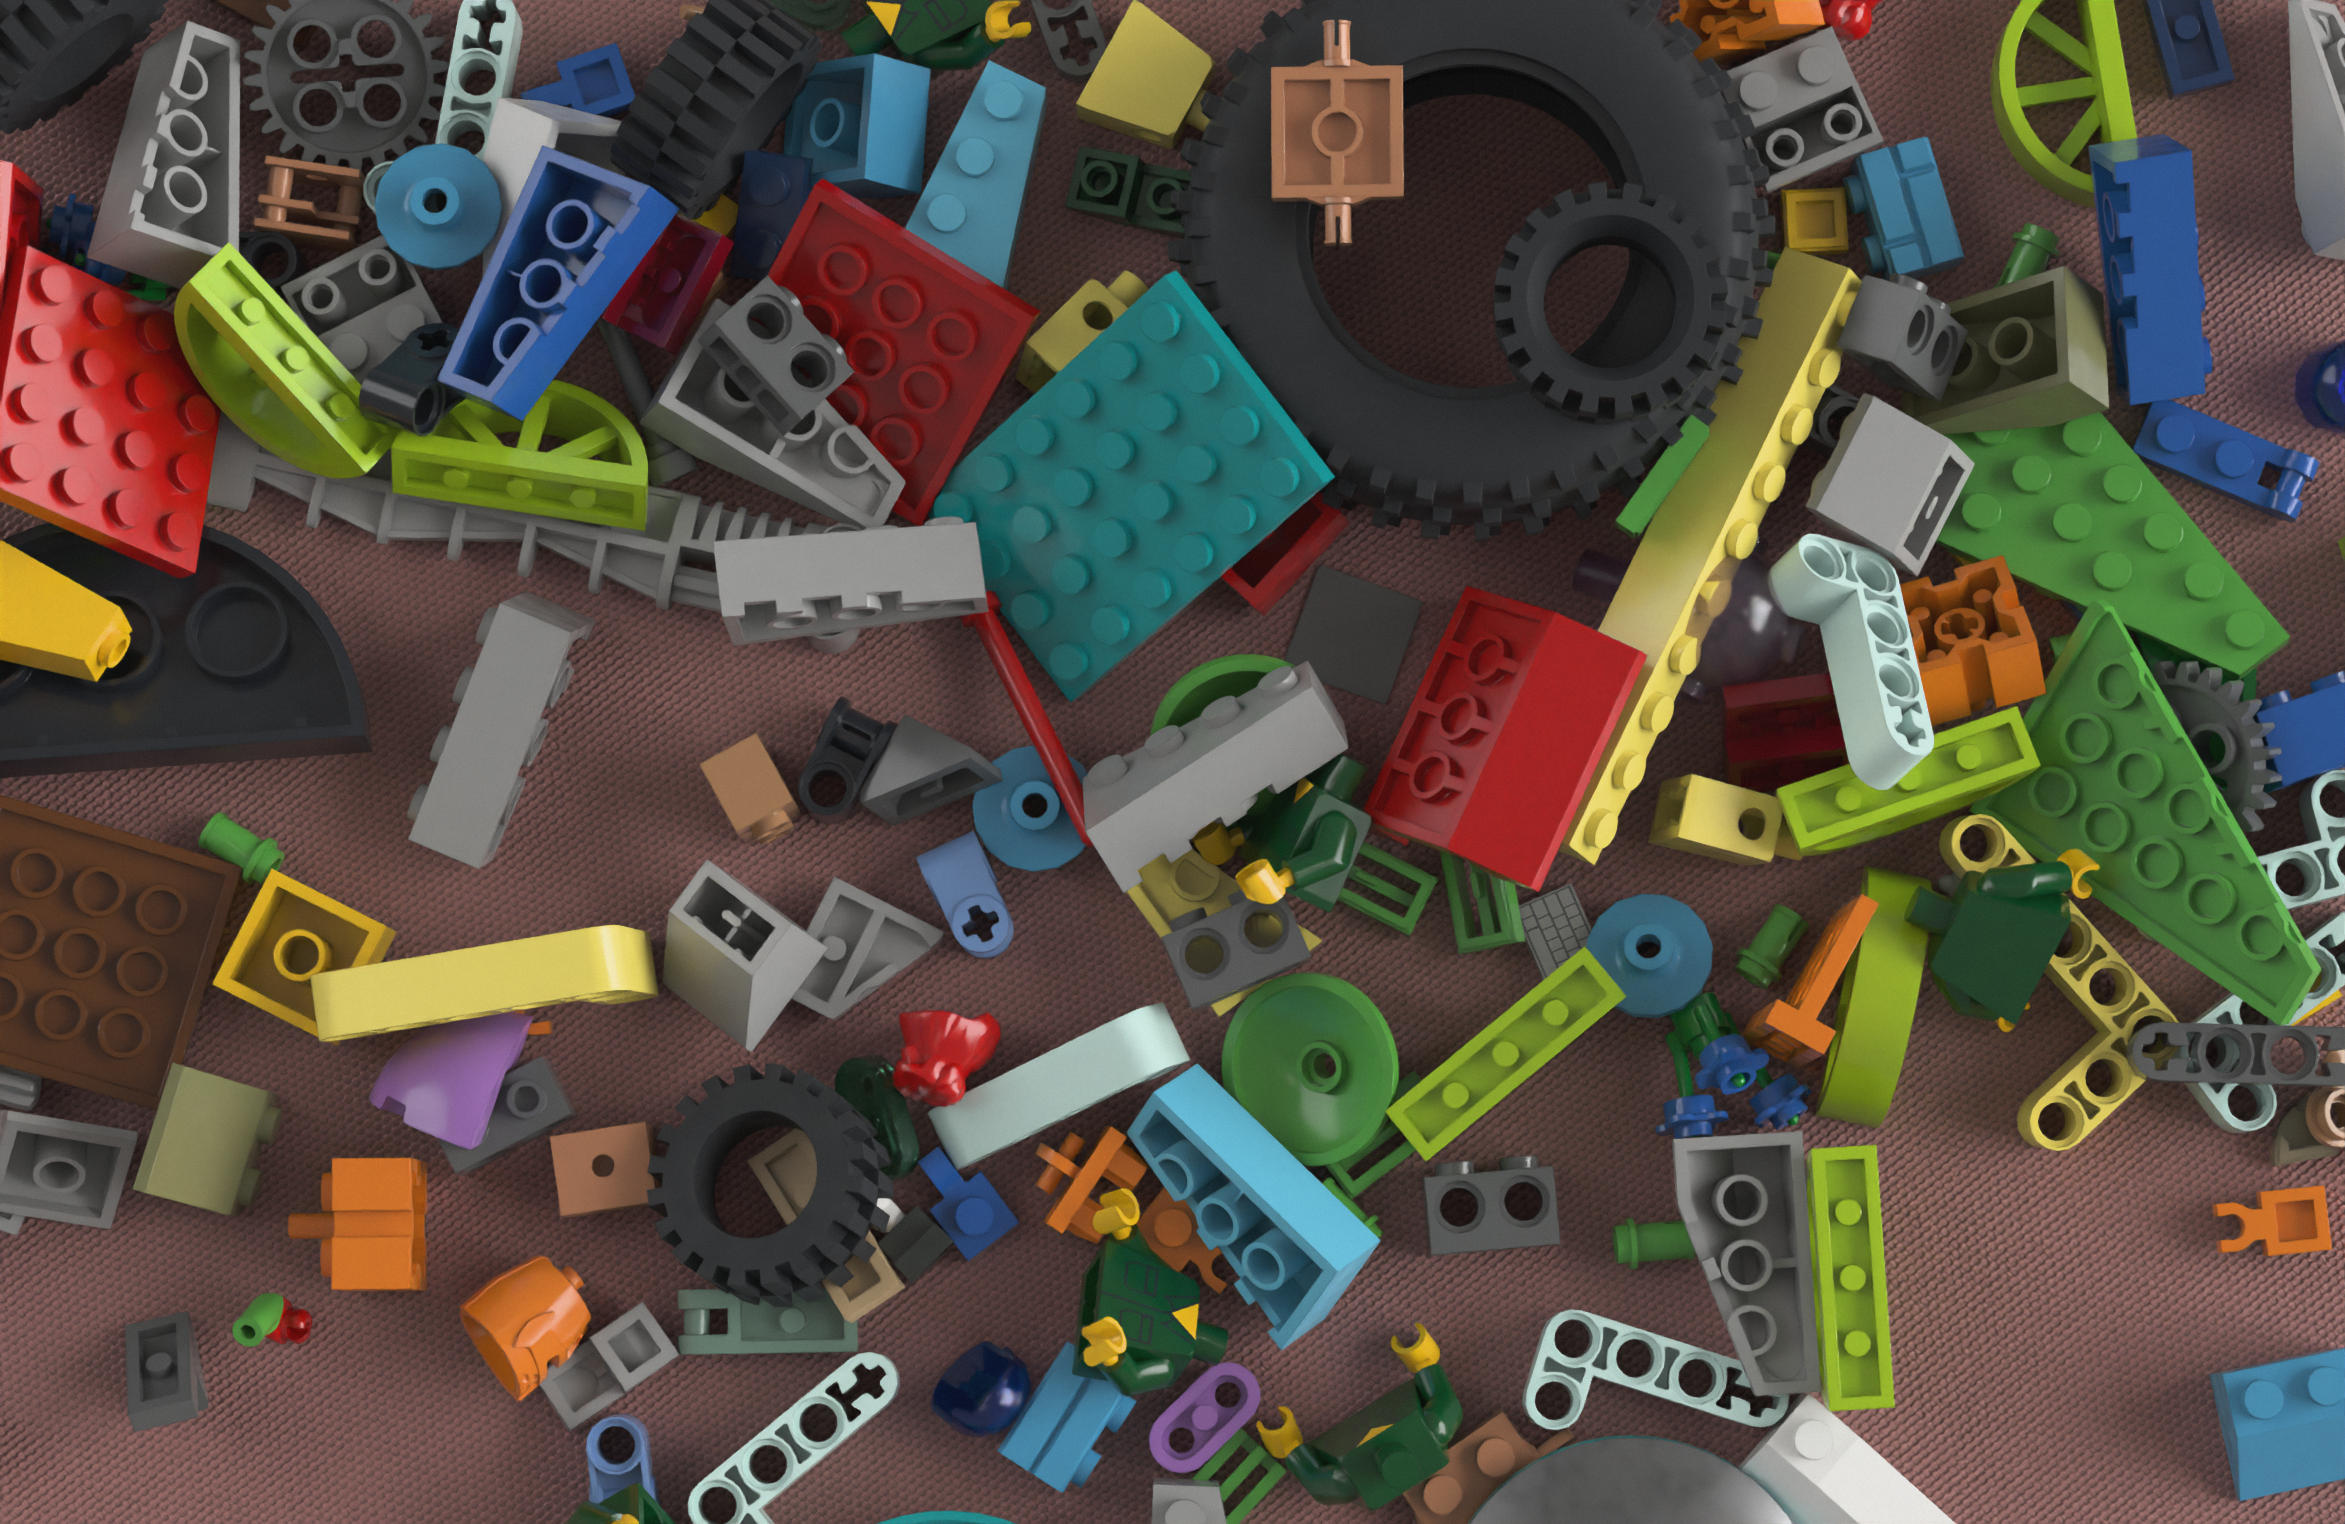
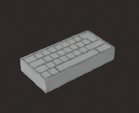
M1572 883L1519 905L1525 941L1542 980L1547 978L1584 946L1587 948V939L1592 929Z

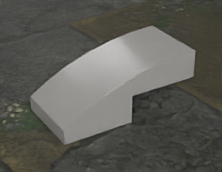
M641 1302L576 1348L571 1357L558 1369L553 1365L548 1367L547 1378L538 1387L570 1433L679 1356V1353L644 1302Z

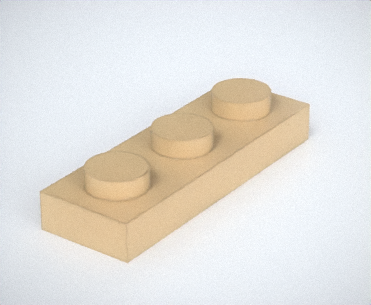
M796 1128L748 1160L749 1165L787 1226L801 1214L808 1204L817 1177V1161L813 1145L806 1133ZM870 1230L865 1240L877 1249L867 1263L854 1255L845 1264L854 1277L841 1288L827 1278L822 1280L823 1285L842 1316L850 1323L855 1322L905 1288Z

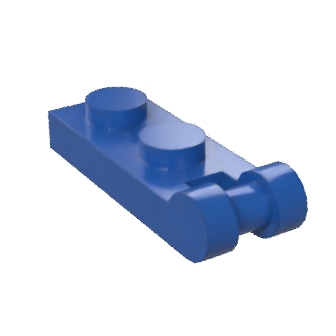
M2170 399L2150 402L2131 447L2142 462L2287 522H2296L2303 505L2298 498L2305 481H2313L2320 464L2319 461L2307 454L2283 448ZM2264 466L2281 472L2275 490L2257 484Z

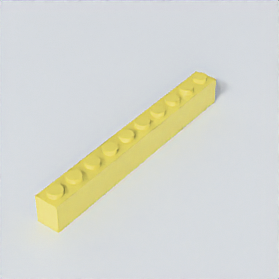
M1784 247L1774 268L1772 284L1770 287L1764 288L1758 301L1760 304L1756 317L1763 320L1757 339L1741 336L1737 345L1742 350V355L1736 366L1743 370V374L1737 385L1723 380L1719 381L1714 391L1717 398L1710 407L1717 416L1709 425V438L1654 514L1598 629V632L1640 650L1647 655V658L1558 849L1562 853L1595 865L1602 849L1607 847L1615 836L1618 816L1630 791L1639 785L1644 776L1646 758L1658 734L1668 726L1672 718L1675 698L1686 676L1696 668L1700 660L1702 643L1714 618L1719 616L1727 605L1730 585L1742 560L1752 553L1756 545L1758 527L1770 503L1778 498L1784 487L1785 472L1798 445L1802 444L1810 434L1813 425V414L1825 389L1830 387L1838 376L1843 351L1836 345L1862 283L1848 267Z

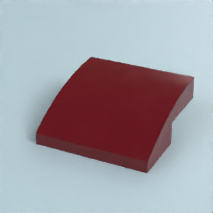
M676 213L599 318L676 356L735 242L719 232Z
M1830 672L1722 687V747L1725 783L1756 792L1772 791L1850 764Z

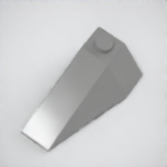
M2289 0L2295 199L2302 218L2301 231L2305 241L2312 248L2314 255L2345 261V22L2334 4L2318 0Z
M1802 1131L1672 1139L1676 1205L1754 1396L1821 1392Z

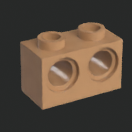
M757 733L699 764L734 829L745 843L756 838L760 845L763 846L779 839L795 828L790 819L802 812Z

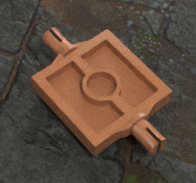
M1334 20L1323 21L1324 60L1316 61L1304 67H1271L1272 201H1308L1325 207L1324 245L1336 246V221L1339 220L1340 245L1349 246L1352 245L1351 206H1357L1366 201L1404 200L1403 65L1369 66L1350 59L1351 21L1339 20V45L1335 46Z
M1499 1409L1448 1445L1449 1463L1444 1468L1405 1491L1402 1495L1413 1509L1416 1524H1467L1476 1510L1492 1492L1514 1473L1559 1447L1563 1448L1578 1443V1440L1574 1438L1575 1436L1571 1430L1566 1427L1535 1448L1519 1436L1504 1412Z

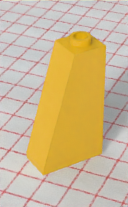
M0 540V660L97 682L106 667L113 668L121 661L130 644L129 634L132 628L121 608Z

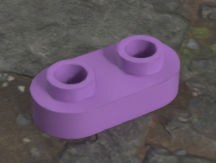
M1229 1362L1220 1363L1217 1366L1214 1365L1205 1371L1154 1422L1149 1435V1445L1155 1460L1165 1469L1177 1473L1191 1472L1201 1467L1256 1412L1260 1402V1388L1254 1375L1247 1368ZM1224 1382L1234 1383L1240 1390L1239 1402L1230 1408L1220 1406L1215 1399L1217 1387ZM1179 1427L1189 1429L1194 1435L1193 1447L1184 1453L1174 1451L1169 1445L1170 1433Z

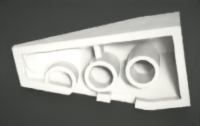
M498 97L494 117L490 124V133L483 162L486 163L500 187L503 212L497 235L483 252V276L542 145L625 176V172L610 161L613 155L610 152L611 147L619 137L616 133L622 121L543 101Z
M1801 1393L1786 1410L1784 1416L1773 1425L1738 1467L1773 1497L1793 1524H1956L1864 1440L1809 1393Z

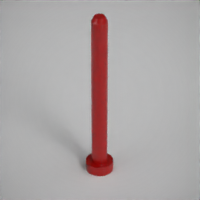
M986 591L988 612L958 617L963 627H975L1082 843L1093 848L1094 845L1085 832L1083 785L997 617L1003 605L995 591Z

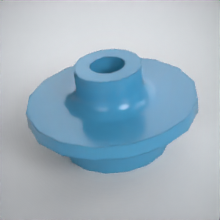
M444 143L419 146L397 158L381 178L375 199L377 225L391 250L411 265L431 270L461 267L481 255L497 235L503 212L500 187L486 163L464 148ZM436 193L447 196V204L442 211L431 213L426 210L425 204L429 196Z
M1035 747L1015 748L994 760L992 764L1001 769L1003 781L975 792L972 803L976 832L987 850L1009 867L1030 872L1058 869L1079 856L1086 845L1082 843ZM1067 754L1082 783V778L1087 776L1088 773L1082 764ZM1030 796H1041L1047 802V811L1039 818H1031L1023 811V804Z
M1638 894L1616 902L1598 917L1587 939V949L1627 996L1614 1008L1633 1017L1660 1018L1683 1010L1701 994L1712 972L1713 945L1705 923L1688 905L1666 895ZM1646 942H1653L1661 948L1659 954L1653 958L1640 956L1637 953V949Z

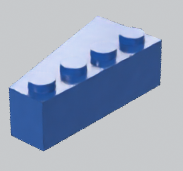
M2165 134L2090 145L2088 147L2117 395L2129 405L2205 394V375L2212 373V355L2207 337H2202L2201 312L2205 311V292L2198 267L2197 248L2199 239L2195 214L2192 150Z
M542 145L437 381L472 402L522 421L680 208L649 185Z

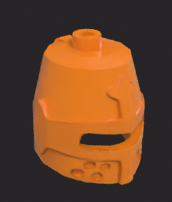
M536 1255L493 1277L459 1307L462 1323L473 1344L498 1381L518 1402L522 1401L547 1378L548 1361L558 1369L571 1357L588 1330L587 1324L591 1320V1314L577 1291L584 1285L581 1277L568 1265L561 1271L558 1270L547 1257Z

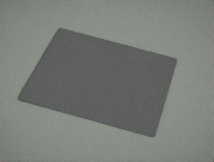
M1319 565L1284 661L1295 666L1308 661L1320 682L1381 704H1387L1423 602Z

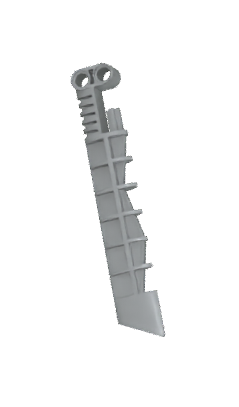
M222 410L207 496L208 504L245 512L258 480L309 504L306 520L307 527L316 528L322 512H325L376 536L377 543L384 545L389 540L449 541L447 559L453 561L459 559L465 541L523 542L519 557L518 576L528 577L530 575L539 547L541 546L590 569L588 592L600 593L607 577L655 600L656 608L670 610L673 603L676 602L721 613L717 573L685 566L686 561L716 567L713 541L862 530L852 524L839 523L827 526L814 522L808 523L806 529L794 526V518L786 517L783 523L771 521V512L764 511L759 518L748 516V507L740 506L735 513L725 510V502L717 501L713 507L702 505L701 496L658 486L653 488L649 484L645 531L392 493L391 448L367 473L359 477L342 479L325 477L300 469L277 457L250 438ZM861 629L806 637L815 649L824 653L837 654L847 650L856 642Z

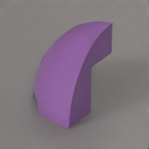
M508 1012L430 1025L405 1042L390 1058L375 1081L369 1100L379 1109L404 1116V1123L468 1150L473 1149L482 1142L506 1070L516 1066L533 1017L518 1012Z

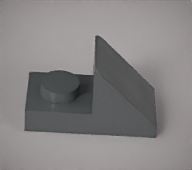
M180 1312L125 1325L128 1416L134 1431L171 1425L176 1422L199 1417L198 1411L208 1408L209 1398L189 1312Z

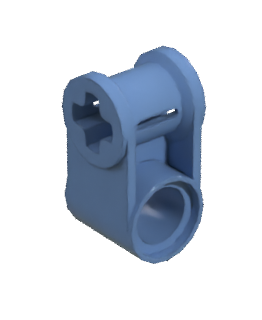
M975 831L966 833L917 856L916 859L939 909L942 908L955 938L965 951L974 957L984 959L997 957L1006 951L1013 940V921L996 885L998 880ZM981 912L989 920L999 918V922L991 927L993 938L987 942H983L977 934L970 936L967 934L968 931L975 927L973 916Z
M616 1413L599 1421L592 1427L586 1444L590 1476L589 1501L598 1504L627 1486L639 1482L660 1505L657 1480L653 1473L650 1438L647 1428L638 1418L624 1413ZM620 1426L627 1429L633 1435L635 1451L629 1460L623 1462L614 1461L603 1452L601 1440L607 1428Z

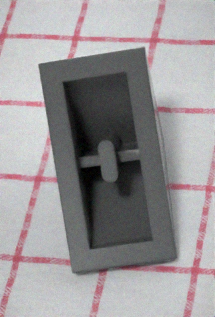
M904 714L862 786L859 796L862 805L895 826L1003 780L1001 769L973 749Z

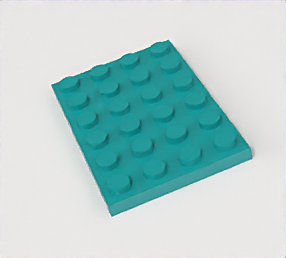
M1176 270L1164 275L954 467L928 516L931 520L940 517H960L963 519V523L976 522L986 591L996 592L1003 605L1000 611L1066 698L1072 702L1087 693L1334 479L1335 476Z

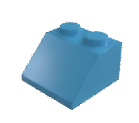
M875 53L816 63L814 70L806 77L809 81L803 92L791 104L793 108L786 118L783 154L813 158L809 194L814 185L821 179L827 180L857 198L882 199L921 193L931 69Z
M2345 1347L2330 1348L2209 1374L2238 1501L2345 1479Z

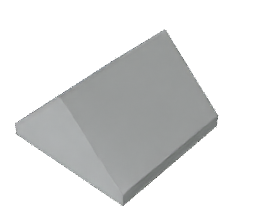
M0 1110V1212L110 1229L136 1146L137 1132Z

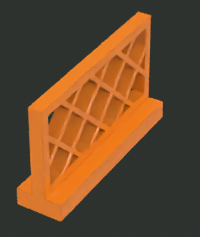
M1861 894L1831 916L1785 1002L1777 999L1750 1017L1741 1034L1749 1044L1765 1049L1769 1055L1795 1069L1824 1055L1836 1031L1816 1019L1879 903Z

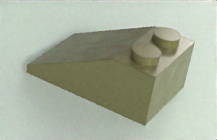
M2061 266L1946 303L1952 308L1949 315L1968 331V334L1942 399L1939 402L1902 391L1903 413L1940 434L2054 426L2109 409L2103 293L2065 266Z
M172 1062L133 1190L218 1213L240 1217L243 1206L251 1208L254 1205L261 1187L263 1171L255 1167L262 1145L271 1146L281 1123L282 1109L274 1107L278 1094Z

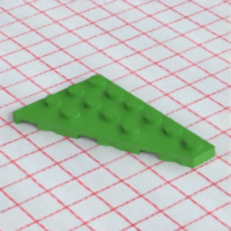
M2101 412L2054 426L1942 434L1951 439L1975 463L1935 543L1944 546L1947 552L1972 563L2003 555L2013 578L2035 587L2036 592L2054 600L2062 599L2074 604L2077 610L2085 613L2092 600L2103 599L2113 606L2126 629L2168 646V651L2184 658L2197 659L2206 663L2209 668L2219 667L2222 669V675L2233 680L2242 679L2289 642V634Z
M2103 599L2092 600L2044 682L2046 694L2035 697L2023 718L2041 766L2011 786L1973 803L1969 811L1975 815L1983 814L1995 818L2025 850L2043 862L2057 861L2060 855L2069 849L2076 848L2082 850L2100 866L2099 870H2089L2080 877L2092 887L2090 895L2277 1025L2289 1024L2322 969L2115 609Z

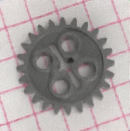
M288 0L291 7L286 12L268 4L265 9L276 24L272 30L254 26L252 32L257 38L265 42L264 49L247 51L244 55L251 62L261 65V73L250 75L243 79L245 85L262 87L264 94L249 105L250 110L260 111L269 109L272 117L264 124L261 131L266 134L281 128L286 133V136L281 143L279 151L285 153L298 143L304 147L302 161L312 162L317 154L325 156L326 165L337 166L340 159H348L349 167L359 170L362 168V158L370 157L375 166L385 162L384 151L390 148L399 157L406 154L408 151L403 139L408 135L416 140L426 142L428 137L418 123L422 117L430 120L440 119V113L428 103L430 96H444L445 92L444 86L433 82V74L449 69L450 64L441 60H432L430 53L445 42L444 38H425L422 30L429 24L433 16L428 13L413 19L408 14V11L414 0H400L397 4L392 0ZM368 22H382L392 30L394 46L386 56L380 58L369 57L359 48L357 42L358 32ZM316 26L328 34L331 48L327 57L322 61L316 63L306 62L295 53L293 47L294 37L304 27ZM343 55L351 56L353 65L358 67L398 63L404 68V72L400 76L358 79L355 81L354 91L343 92L339 81L294 84L290 81V74L294 71L334 69L339 66V57ZM378 84L388 85L393 88L400 99V108L396 116L384 122L370 118L363 106V98L367 90ZM315 89L325 90L330 93L337 105L334 119L329 124L321 127L312 126L305 122L299 110L303 95Z
M2173 661L2155 663L2154 674L2151 670L2150 672L2208 773L2226 781L2227 788L2225 791L2218 784L2215 783L2239 827L2248 832L2262 830L2264 824L2254 810L2272 808L2276 805V801L2263 792L2264 784L2282 781V775L2266 769V760L2282 754L2281 748L2264 746L2262 737L2270 733L2275 728L2273 722L2255 723L2252 718L2259 710L2262 701L2260 699L2240 702L2238 699L2244 686V682L2241 680L2228 681L2220 687L2222 669L2219 667L2206 668L2200 674L2198 661L2180 662L2177 670ZM2214 732L2218 733L2225 742L2226 752L2221 763L2215 761L2210 754L2209 743Z

